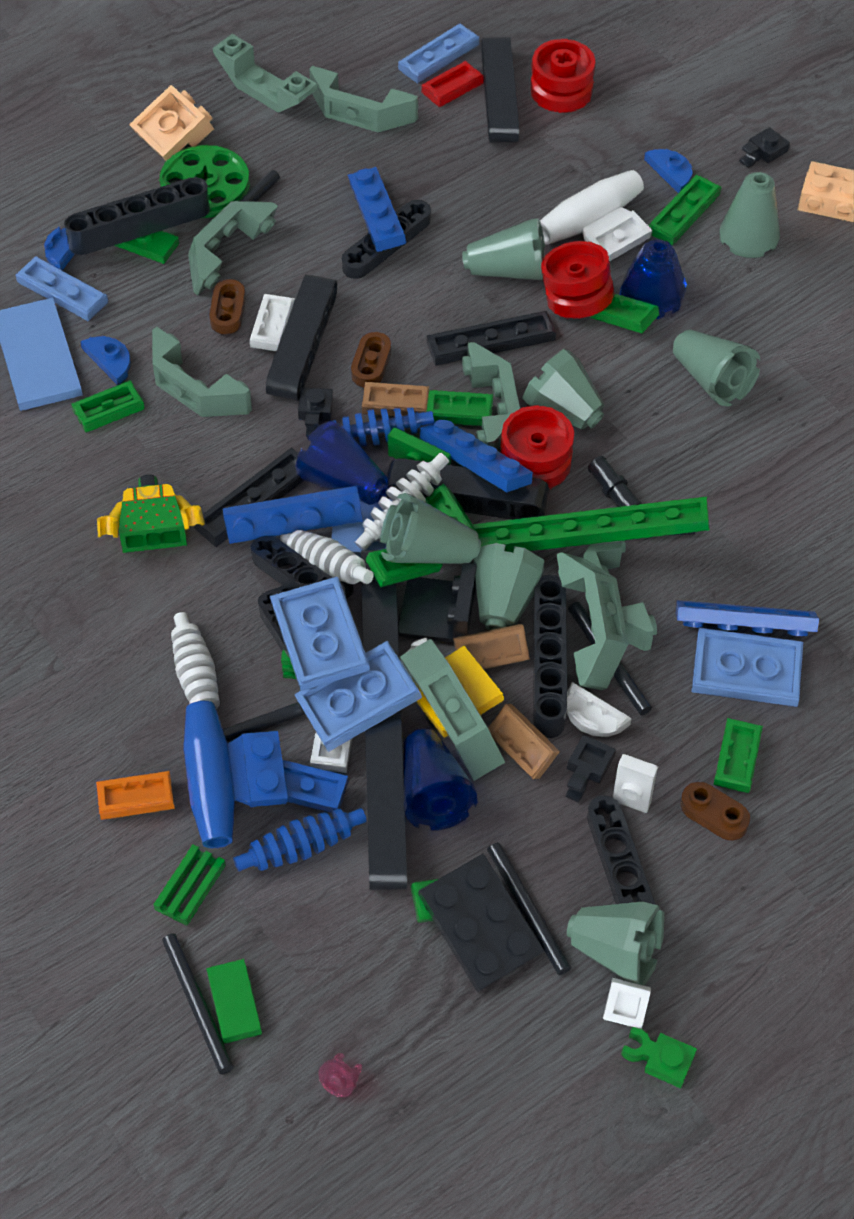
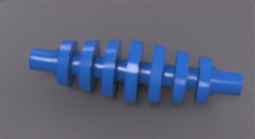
M394 408V418L388 417L387 409H381L382 420H376L373 409L367 410L369 422L363 423L360 412L355 414L356 424L350 425L349 416L342 418L343 426L337 427V422L334 420L330 422V427L324 430L313 431L315 444L330 442L333 443L334 448L341 447L340 440L346 439L347 447H354L353 438L359 437L360 446H367L366 435H372L373 446L380 445L378 433H385L386 443H388V434L393 428H398L402 431L410 428L411 435L418 433L417 428H420V426L434 424L432 411L418 413L414 412V408H407L408 415L402 416L400 408Z
M339 808L332 810V820L327 812L319 813V825L313 816H307L303 818L305 830L298 819L290 821L291 835L283 825L276 829L277 841L270 832L263 836L264 846H261L258 840L251 842L248 852L233 857L238 872L252 866L258 867L260 871L268 869L267 860H270L274 867L283 866L281 855H284L289 864L298 861L296 849L303 860L312 857L310 844L314 851L319 854L325 850L324 838L331 847L338 843L337 833H339L343 840L350 837L352 827L367 822L365 813L362 808L350 813H344Z

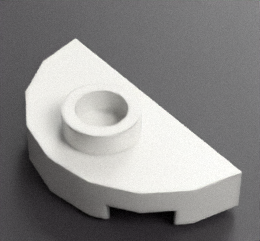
M574 682L571 683L567 691V714L570 721L580 731L592 736L609 737L621 733L631 725L632 718Z

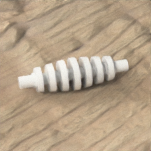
M439 453L431 462H420L417 468L421 473L412 469L406 474L411 483L401 478L396 482L400 490L391 486L386 491L391 501L386 497H382L378 502L384 512L375 507L370 513L375 521L373 522L366 518L362 524L365 528L364 533L355 541V544L361 550H366L374 541L380 542L383 522L390 505L397 506L402 500L396 498L399 494H411L426 502L423 494L430 496L434 491L430 482L438 485L442 480L440 471L449 463L447 457Z
M297 530L291 534L280 536V541L333 578L338 577L339 581L349 584H356L361 581L369 584L373 580L374 574L366 569L365 561L332 538L303 530Z
M177 613L174 616L176 628L172 630L171 638L176 666L175 671L189 704L196 701H211L217 709L220 705L214 661L198 626L189 623L187 613Z

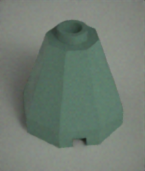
M566 349L561 350L541 368L543 374L539 379L534 376L522 396V399L529 406L551 407L563 413L573 426L580 429H585L587 426L592 429L604 416L602 409L605 404L579 358Z
M494 543L481 546L479 555L474 558V564H477L475 581L479 620L485 624L487 630L490 631L517 624L534 596L536 584H538L544 574V559L521 547H515L512 553L504 551L506 546L504 544Z
M647 902L583 907L577 915L571 916L567 926V937L571 938V945L623 980L645 986L655 971L658 960L651 958L654 948L661 950L665 913L663 910H659L660 907L658 905Z

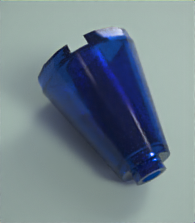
M328 421L311 433L308 440L312 443L307 451L301 448L295 466L298 476L309 483L328 490L357 486L360 502L367 505L378 503L382 497L387 496L386 491L389 489L388 477L342 425Z
M418 729L414 731L404 742V807L407 820L417 828H420L419 824L429 825L431 831L451 828L465 821L470 816L468 810L473 804L476 807L478 803L475 786L436 731L431 729Z

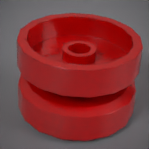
M569 39L551 40L540 45L532 57L530 85L532 99L542 108L558 113L574 112L583 108L590 102L593 94V77L596 64L594 53L586 45Z
M575 241L562 244L545 255L541 268L548 307L554 314L564 318L579 319L593 316L611 304L615 294L608 252L601 245L587 241Z
M539 405L522 407L511 413L503 423L500 453L518 461L520 465L533 472L532 477L542 479L549 485V489H552L562 483L570 473L575 432L569 419L563 413L551 407Z

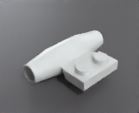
M630 170L600 180L561 202L540 220L545 244L549 245L583 233L584 240L601 245L608 252L609 261L649 239L652 233L651 228L633 210L629 211L623 208L643 191L644 185L640 175L636 171Z

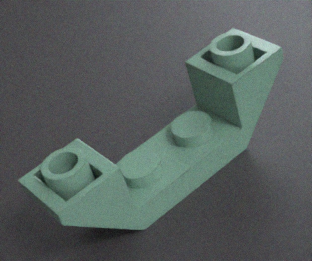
M231 34L213 48L214 55L236 88L278 113L299 104L318 89L317 83L297 71L283 81L259 67L254 61L253 45L234 34Z
M311 66L309 69L310 80L318 84V89L312 95L326 118L374 132H382L410 124L418 119V96L391 88L383 103L339 91L338 73L315 66Z
M231 201L194 237L188 256L193 292L196 295H199L206 287L211 290L221 278L218 272L223 261L213 254L220 245V239L224 235L227 237L231 236L237 227L252 240L261 232L267 234L276 222V219L273 217L278 206L274 202Z
M157 326L152 330L153 370L155 382L159 388L201 417L245 415L252 411L251 392L244 382L236 381L228 374H225L208 389L201 380L193 379L180 367L183 362L179 340L173 334H167Z
M474 342L468 343L467 356L462 357L464 376H470L472 388L492 386L494 398H500V403H497L498 415L482 417V430L476 431V439L501 452L503 423L511 413L520 409L511 363Z
M625 540L590 544L583 558L609 573L608 569L620 567L621 555L626 551ZM643 602L623 606L622 611L628 644L643 651L651 650L653 635L657 634L654 616L652 614L648 615Z
M561 552L557 554V560L559 565L558 574L562 587L586 592L585 596L589 604L592 621L591 630L595 638V644L574 652L575 671L579 680V686L602 691L608 688L628 646L617 579L584 558Z
M429 639L400 656L416 686L423 692L456 747L455 751L473 781L504 764L505 761L488 727L450 664L434 642Z

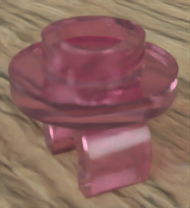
M342 1053L336 1054L333 1059L327 1060L319 1069V1080L327 1092L337 1097H347L354 1091L362 1069V1065L359 1063L351 1069L343 1062L345 1055Z

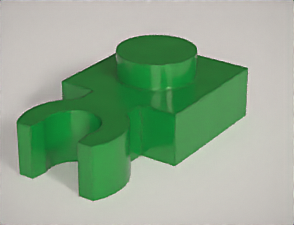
M632 1027L629 1038L638 1041L641 1047L633 1049L624 1045L621 1055L631 1062L646 1061L647 1065L644 1073L681 1089L696 1055L697 1048L660 1033L657 1042L650 1040L644 1030Z

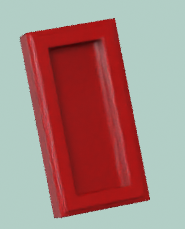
M464 61L422 84L421 93L440 108L484 84V76L467 61Z

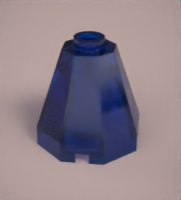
M655 239L645 243L627 269L620 288V295L658 306L659 316L656 319L665 317V312L672 310V314L678 312L686 293L687 283L676 250L669 242Z

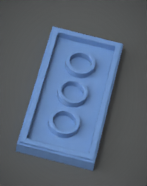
M49 298L0 310V344L19 410L22 411L83 396L54 299Z

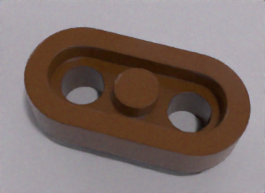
M233 279L223 280L214 288L209 317L211 328L217 333L231 334L241 326L246 297L245 288L239 281Z
M370 332L361 338L351 365V377L356 385L364 388L365 382L380 383L382 381L391 356V340L387 335L380 332Z
M693 782L683 790L680 806L688 818L725 840H738L746 834L750 823V814L745 806L705 782ZM700 795L705 797L706 800L700 801L697 800L694 796ZM733 814L737 819L730 820L726 815Z

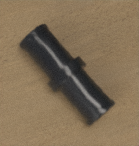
M599 456L589 463L588 471L592 473L603 487L602 492L606 498H612L618 507L642 504L627 487L628 482L624 476L618 475L604 456Z

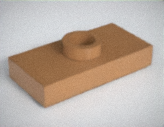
M365 382L362 414H368L367 410L374 409L375 415H381V409H387L388 416H395L394 408H400L402 416L408 415L407 408H414V412L418 413L427 412L429 386Z
M522 624L453 638L455 650L465 646L483 669L530 660L524 625Z
M505 704L488 727L493 739L532 779H540L560 753L512 704Z

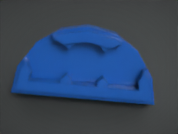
M654 149L645 152L644 160L678 193L691 181L692 166L687 158L678 152L668 149Z
M58 227L53 230L44 243L46 259L49 264L63 271L74 256V253L69 250L65 228L61 229Z
M106 336L91 337L80 341L82 350L116 385H120L127 379L128 371L131 367L130 353L123 343Z

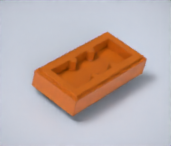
M170 771L96 782L101 820L175 809Z

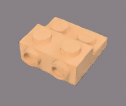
M172 85L129 124L133 131L165 161L178 153L187 144L191 147L197 146L214 130L210 123L213 118L201 105L196 108L194 106L196 102L185 90L180 93Z
M811 161L801 192L798 210L854 222V170Z

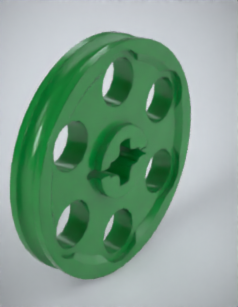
M200 145L179 151L166 161L160 172V187L170 184L168 181L172 178L185 180L196 177L205 180V172H207L210 211L203 218L216 217L231 201H240L249 192L250 188L249 171L244 160L235 152L219 146ZM190 160L199 162L194 166L185 165V162ZM220 160L229 162L224 166H217L214 164L215 162ZM231 179L242 180L239 184L235 185L227 183ZM214 197L225 198V200L220 203H214L210 201Z

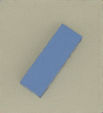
M458 24L398 62V70L418 84L478 46L479 37L462 24Z
M36 256L16 274L18 283L47 299L53 298L56 304L86 321L92 319L108 303L106 294Z

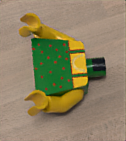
M143 475L138 479L137 488H128L123 492V500L115 505L109 515L97 518L98 537L107 534L113 535V538H118L119 531L123 553L187 546L185 530L189 529V526L201 524L202 526L205 523L200 506L191 505L183 496L175 495L171 485H158L156 476Z

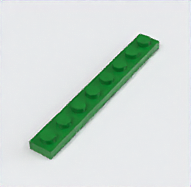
M707 496L473 524L477 531L478 539L481 541V546L494 543L506 545L504 551L512 553L515 547L536 551L710 530Z

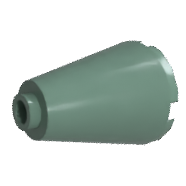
M755 172L745 177L720 225V241L722 244L725 242L730 247V252L745 258H759L764 256L766 251L776 249L778 245L780 226L775 182L772 177L765 173Z
M532 218L468 244L467 251L462 252L465 270L470 269L472 275L543 280L541 263L545 257V240L540 219Z
M691 329L680 333L674 340V356L717 404L727 407L731 406L730 401L735 398L742 400L753 388L760 369L756 367L757 359L760 361L761 359L760 355L752 347Z
M402 493L396 497L402 499L397 506L390 505L383 522L380 543L386 544L387 553L381 551L382 557L386 561L393 563L463 564L470 563L472 559L479 555L481 541L478 539V534L475 530L411 494Z

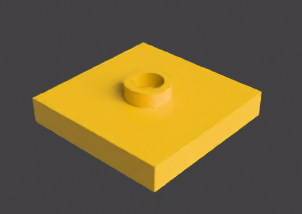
M465 646L445 657L480 715L504 700L503 693ZM418 688L422 698L416 701L441 735L444 738L447 737V732L423 692Z

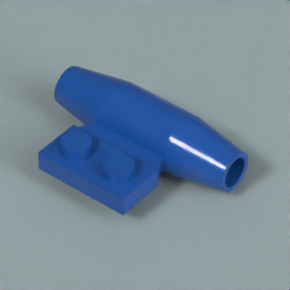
M196 701L186 707L183 751L191 809L203 846L206 848L225 847L233 842L235 801L250 807L287 804L288 795L278 731L247 733L227 743L213 702Z

